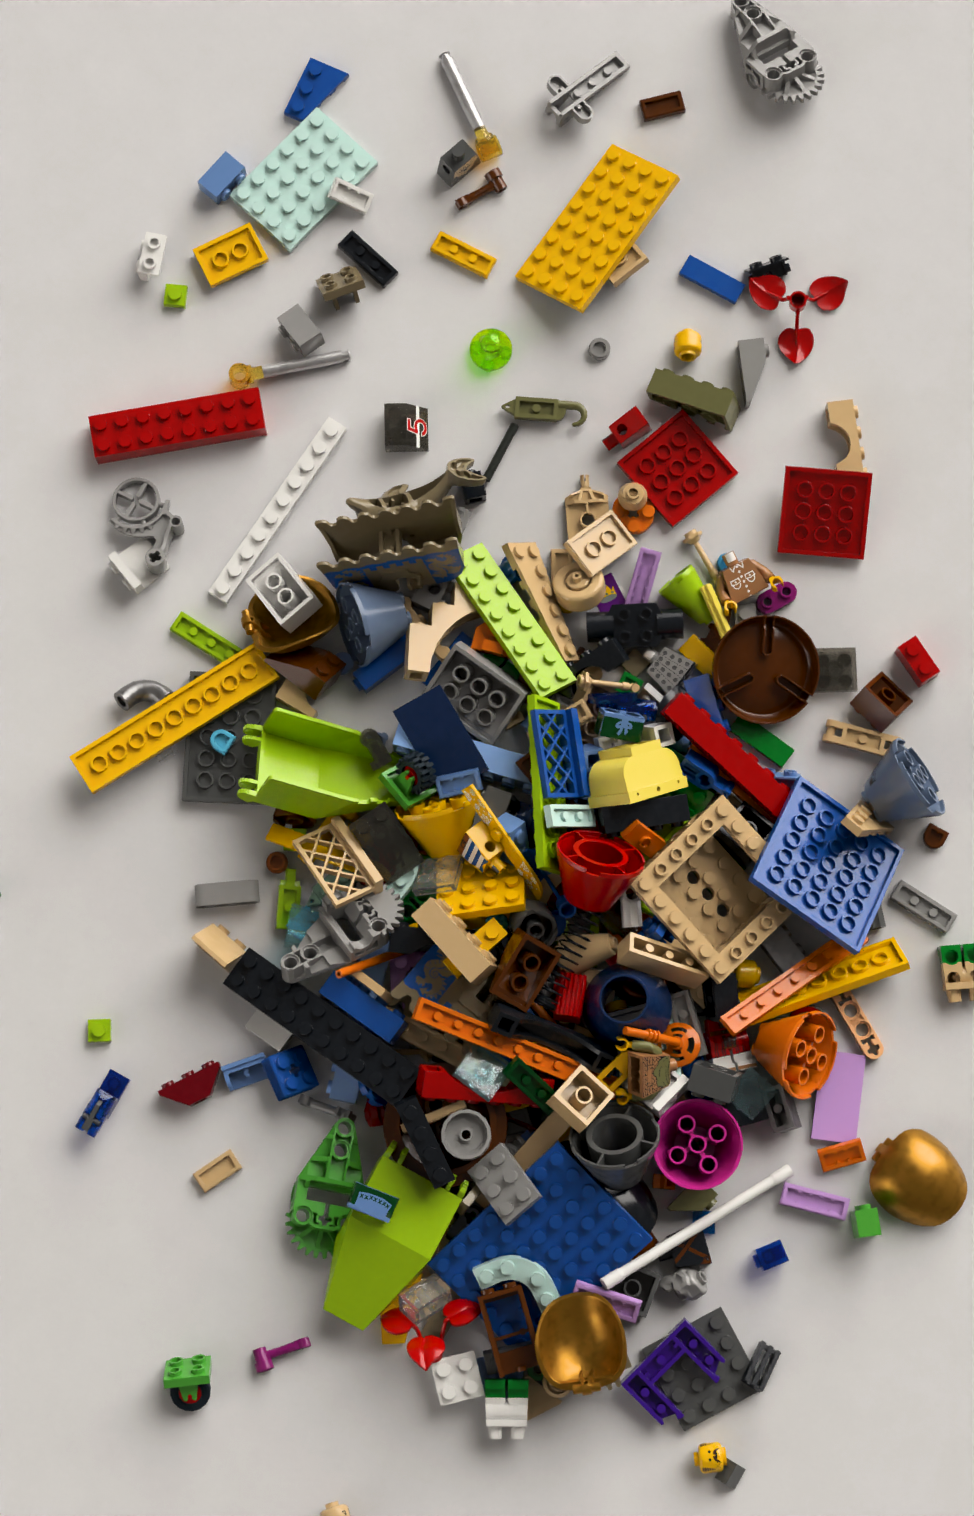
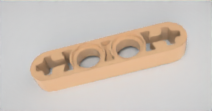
M851 990L842 993L845 999L849 996L851 1000L846 1001L841 1006L838 1002L843 1000L839 995L830 997L864 1056L870 1060L878 1059L883 1054L884 1047ZM846 1005H853L856 1008V1015L854 1017L845 1015L844 1008ZM864 1024L868 1029L867 1035H857L855 1031L856 1026ZM872 1035L874 1039L869 1041L873 1046H878L879 1049L876 1050L877 1055H874V1053L869 1054L867 1050L870 1046L867 1042L863 1045L861 1041Z

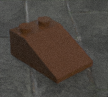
M307 646L288 653H270L264 659L268 665L314 700L336 683L346 666V663L330 651L313 646Z
M517 927L504 949L489 991L527 1013L562 954Z

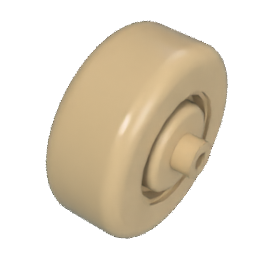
M577 562L562 567L553 579L552 585L555 599L562 608L568 611L583 612L590 610L603 600L606 593L602 571L589 579Z

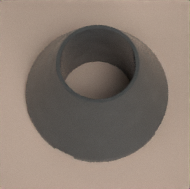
M617 1101L608 1102L580 1134L573 1127H571L569 1133L570 1147L574 1155L603 1187L610 1190H625L638 1184L643 1178L660 1141V1127L653 1114L646 1108L630 1102L625 1105H620Z

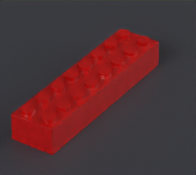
M258 387L88 416L95 459L98 464L267 435Z

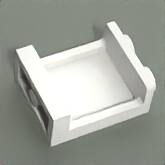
M675 1071L670 1072L669 1086L663 1088L654 1099L639 1102L660 1119L687 1091L689 1078L684 1074L680 1076ZM628 1078L621 1084V1086L627 1091Z

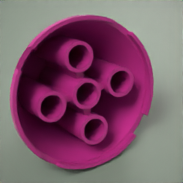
M688 1099L670 1107L657 1122L660 1127V1141L654 1153V1159L660 1171L674 1184L690 1190L710 1189L726 1181L738 1167L743 1151L742 1133L735 1118L723 1106L705 1099ZM692 1140L695 1143H700L701 1146L698 1147L699 1151H695L692 1149Z

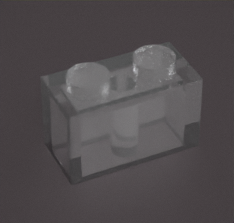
M435 1273L427 1278H423L417 1284L398 1294L399 1310L416 1326L443 1310L444 1306L452 1301L451 1288Z

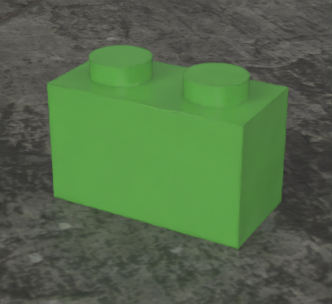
M871 1204L854 1206L855 1211L850 1212L854 1239L882 1235L877 1207L871 1208Z

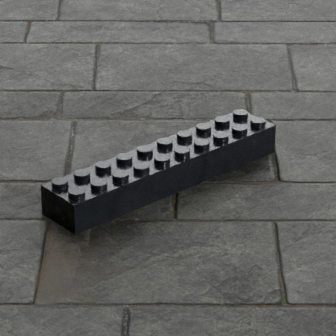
M251 948L247 949L223 982L225 986L392 1106L395 1107V1102L414 1093L416 1094L418 1066L299 982H285L282 978L281 969Z

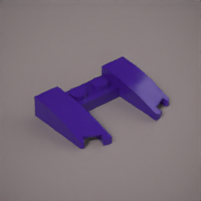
M685 1317L638 1366L636 1365L621 1380V1385L661 1425L664 1424L662 1418L676 1414L677 1419H681L684 1414L654 1383L684 1353L715 1383L720 1379V1376L715 1374L719 1361L725 1363V1359Z

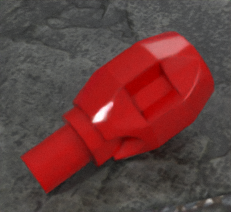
M366 1102L364 1116L369 1127L383 1125L384 1106L375 1107Z

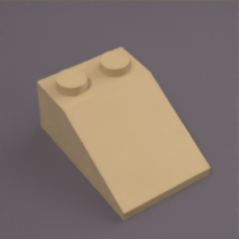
M213 923L194 934L191 939L197 946L229 974L245 953L246 946L238 939L233 941L229 938L230 932L221 924L217 927Z

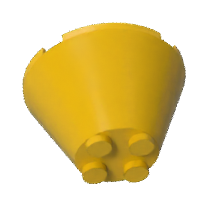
M437 792L436 795L407 811L401 805L394 809L395 817L428 856L431 857L432 862L443 860L444 857L452 856V858L462 857L457 850L465 832L472 828L473 819L476 814L475 809L464 794L439 799Z

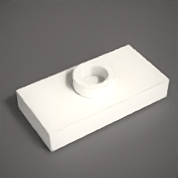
M335 177L327 197L365 215L368 212L374 194Z

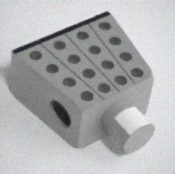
M649 647L642 656L651 663L647 673L666 693L676 686H682L683 681L687 680L697 666L692 660L666 647L663 648L660 654Z

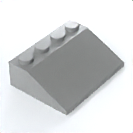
M459 641L453 645L422 694L441 685L466 730L485 744L493 746L527 699V695H530L532 690L467 644Z

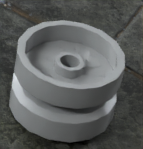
M470 1109L458 1110L450 1114L444 1121L441 1130L442 1143L447 1152L454 1158L462 1161L475 1160L481 1157L488 1150L492 1139L491 1128L486 1118L479 1112ZM469 1131L470 1138L464 1139L462 1132Z

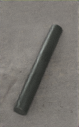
M510 424L483 475L487 478L486 482H490L519 428L517 424Z

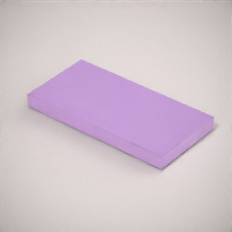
M843 1052L836 1053L835 1062L826 1083L820 1091L816 1090L810 1139L838 1143L856 1139L866 1056Z

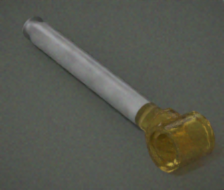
M443 52L439 55V59H442L441 64L477 137L475 147L481 161L484 163L502 155V148L496 135L488 133L454 59L449 56L450 52Z
M349 349L345 352L339 350L257 367L236 363L229 369V380L232 387L242 390L247 388L249 384H254V380L344 363V360L351 361V353ZM237 373L245 374V378L242 380H237L234 376Z

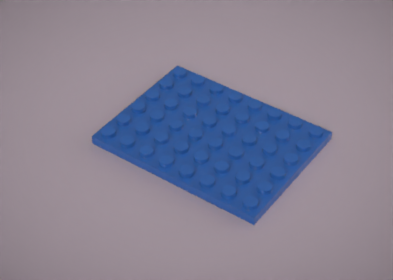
M557 1140L524 1171L543 1196L509 1226L504 1224L494 1208L489 1204L428 1262V1265L461 1299L479 1303L477 1296L481 1295L480 1291L482 1290L472 1268L499 1256L518 1255L541 1265L551 1276L559 1295L563 1296L573 1293L577 1279L602 1287L600 1278L627 1264L652 1241L653 1237ZM516 1280L502 1281L488 1288L493 1287L494 1291L503 1289L502 1284ZM516 1281V1285L521 1283L536 1334L542 1313L530 1289L522 1282ZM518 1294L485 1304L492 1329L499 1337L517 1332L521 1328H528ZM480 1313L479 1317L483 1320L482 1313ZM526 1332L525 1335L519 1334L502 1339L506 1345L531 1340L529 1332Z

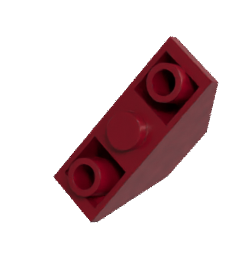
M211 1060L201 1066L202 1070L196 1073L191 1070L181 1075L182 1080L176 1083L171 1080L161 1085L162 1089L158 1093L161 1097L192 1107L212 1097L222 1066L220 1062L214 1063Z

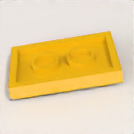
M250 222L192 249L211 288L269 262Z

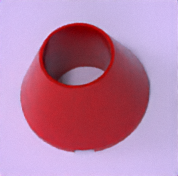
M576 830L562 834L556 843L564 897L570 904L582 910L590 912L608 911L644 869L645 859L640 851L628 842L615 836L614 840L601 837V832Z

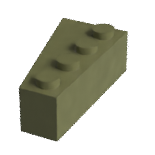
M665 368L663 370L655 369L646 390L649 399L673 409H677L679 406L681 410L683 409L688 415L693 417L699 414L710 424L715 425V422L724 424V429L732 432L741 410L736 395L731 389L726 387L720 389L707 381H702L701 383L688 375L679 376Z

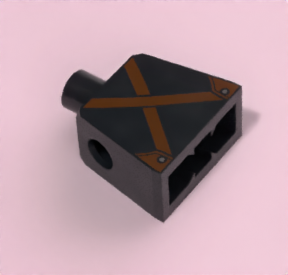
M703 1230L658 1258L659 1262L672 1259L674 1267L712 1263ZM677 1232L666 1236V1239L676 1234Z

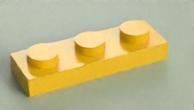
M493 917L474 935L482 942L480 945L482 949L491 951L508 935V932ZM448 957L443 960L444 965L457 979L463 975Z

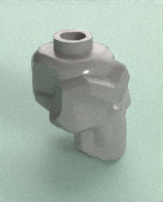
M683 1266L678 1271L663 1278L659 1284L667 1293L674 1290L681 1301L687 1299L694 1301L707 1292L706 1283L708 1280L702 1271L698 1272L695 1269Z

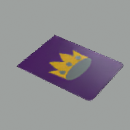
M612 573L604 576L606 593L603 600L597 605L600 612H607L611 605L625 604L626 601Z

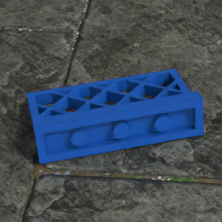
M577 708L566 710H531L530 715L543 799L568 798V800H576L590 796ZM539 715L545 720L544 726L540 724ZM555 716H556L557 725H556L555 722L553 721V719L555 718ZM549 727L555 732L553 738L547 732ZM543 737L549 743L547 749L543 745ZM552 749L558 754L556 759L550 754ZM546 760L552 764L550 770L546 767ZM556 770L562 776L560 781L554 776ZM550 781L556 787L553 793H550ZM565 782H566L567 790L563 787V785H564Z

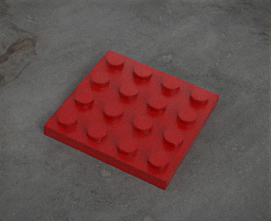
M683 409L617 462L618 467L632 482L639 483L646 489L647 499L672 529L738 475L737 470Z
M785 465L777 552L864 560L873 473Z

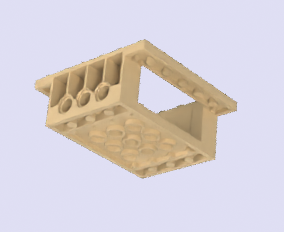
M720 795L706 810L692 816L691 820L686 822L666 842L667 844L645 862L642 873L630 885L634 893L717 984L723 982L793 913L748 881L750 876L714 838L713 834L722 826L755 863L766 843L724 795ZM689 872H694L697 875V882L695 884L688 881L687 875ZM704 888H708L712 892L710 900L703 898L702 891ZM720 904L724 905L727 909V914L724 917L717 913V907Z

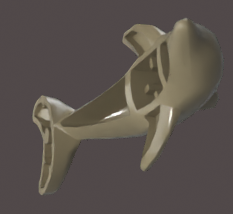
M453 459L448 462L444 474L424 486L406 492L409 485L402 484L384 492L381 498L359 499L350 497L346 500V504L355 511L356 516L361 512L378 515L379 510L382 508L399 511L400 506L403 504L420 507L421 502L424 500L441 503L442 498L448 494L452 486H482L487 478L468 471L473 466L474 459ZM402 534V540L407 541L404 535Z

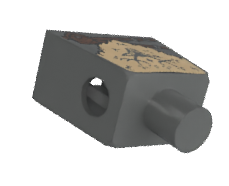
M462 139L440 158L437 174L452 188L478 166L481 161L476 152Z

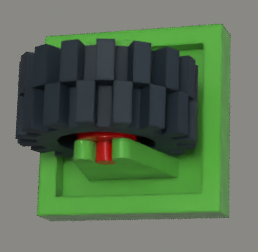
M419 751L402 757L398 760L399 763L396 766L382 772L378 777L405 811L436 795L438 792L435 786L436 782L434 781L437 779V776L434 775L436 770L431 767L434 764L432 762L429 763L428 760L430 758L428 756L424 757V753H419Z

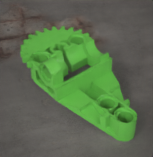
M341 1118L332 1126L328 1135L325 1136L323 1142L302 1172L297 1176L291 1193L290 1213L285 1214V1216L290 1218V1221L286 1222L285 1226L292 1227L287 1232V1235H295L291 1243L299 1241L297 1250L299 1251L305 1247V1255L307 1256L313 1251V1258L315 1259L318 1257L319 1252H321L323 1259L327 1258V1252L333 1257L335 1238L341 1228L340 1222L342 1219H346L351 1208L330 1204L324 1217L328 1222L322 1225V1221L319 1218L324 1215L326 1203L306 1199L308 1187L350 1196L354 1181L364 1184L354 1122L349 1118ZM339 1124L347 1126L348 1134L344 1135L339 1132ZM335 1146L343 1148L344 1156L339 1157L335 1154ZM297 1211L305 1212L307 1217L305 1222L297 1219Z

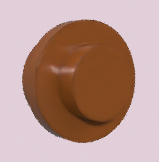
M273 852L267 857L266 866L270 872L280 874L287 869L288 859L281 852Z

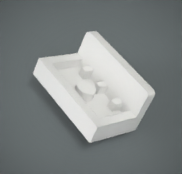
M146 232L145 240H142L140 245L141 258L136 263V272L140 280L149 282L150 276H159L167 242L166 235Z

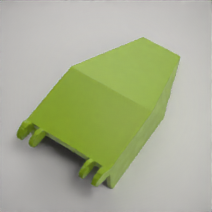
M278 707L273 709L263 726L247 724L243 727V733L247 735L242 738V742L249 747L258 746L255 780L248 778L239 779L238 785L242 787L237 792L239 799L245 802L260 803L313 819L400 806L378 777L382 772L396 766L402 756L393 751L392 753L387 752L376 741L370 742L362 737L363 733L358 730Z
M394 1140L384 1154L378 1158L364 1185L398 1198L397 1206L389 1223L351 1208L335 1238L323 1305L325 1311L362 1331L415 1282L431 1260L469 1184L468 1181L464 1180L456 1195L449 1192L457 1177L453 1173L455 1180L447 1183L445 1188L439 1187L434 1189L431 1181L401 1165L409 1151L407 1147L401 1151L397 1162L389 1159L397 1147V1142Z

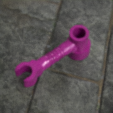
M309 1337L298 1339L268 1351L266 1347L253 1350L257 1374L273 1369V1358L310 1347Z

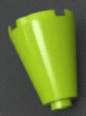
M688 565L678 572L671 581L669 580L659 590L661 596L677 608H682L685 614L700 625L702 623L707 625L713 621L700 591L703 583L692 565Z

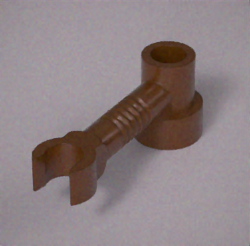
M498 167L484 175L488 184L455 200L458 210H462L473 201L479 199V197L493 190L498 194L507 189V185L502 178L503 174Z

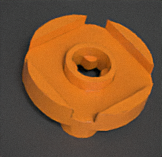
M618 498L615 500L612 508L630 534H642L653 523L655 509L648 499L644 507L637 511V518L634 516L630 518L628 516L629 511L620 505Z

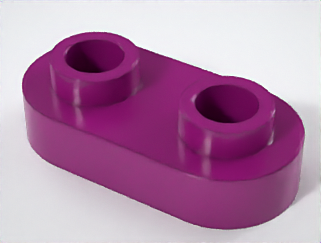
M783 582L784 587L781 584L776 585L777 592L772 591V589L763 592L757 598V610L761 614L770 615L789 605L796 598V587L790 582ZM788 589L790 594L784 595L782 590ZM768 599L771 601V605L766 606L763 601Z

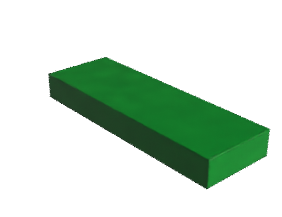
M737 717L731 725L730 732L781 769L795 751L760 724Z

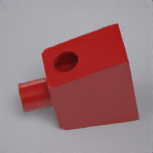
M635 406L608 427L611 434L604 438L602 442L609 451L618 444L624 449L652 431L637 406ZM622 431H627L624 435H620Z

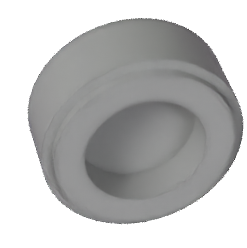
M603 338L594 339L589 345L590 356L598 361L606 359L610 354L609 342Z

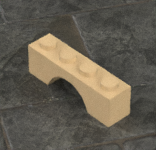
M853 399L827 402L825 412L828 429L840 433L848 445L847 457L836 464L834 470L867 472V468H863L862 460L865 459L864 448L860 447L859 439L862 438L861 428L856 424V419L858 418L857 405L854 406Z

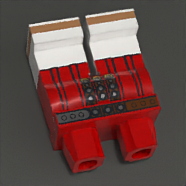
M704 1020L705 1033H703L709 1053L706 1054L707 1062L738 1072L757 1067L755 1058H752L749 1038L746 1032L747 1028L733 1037L726 1028L720 1029L718 1022Z

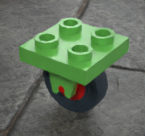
M199 1354L192 1358L184 1359L174 1357L166 1361L163 1379L164 1389L170 1388L171 1399L178 1408L184 1411H195L201 1409L208 1402L211 1392V1355Z

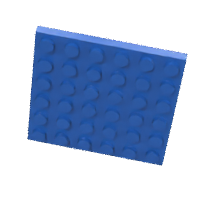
M799 776L792 786L748 881L853 955H856L862 948L904 853V849L885 835H879L878 833L875 836L869 834L864 837L854 835L840 823L850 811L805 778Z

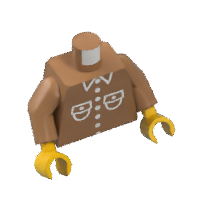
M730 551L722 556L727 567L718 572L715 594L721 605L724 606L725 616H729V608L733 609L734 613H737V603L769 587L768 583L771 584V589L774 592L778 591L774 584L780 583L784 587V583L780 576H775L767 567L756 560L744 558L738 561L734 551Z

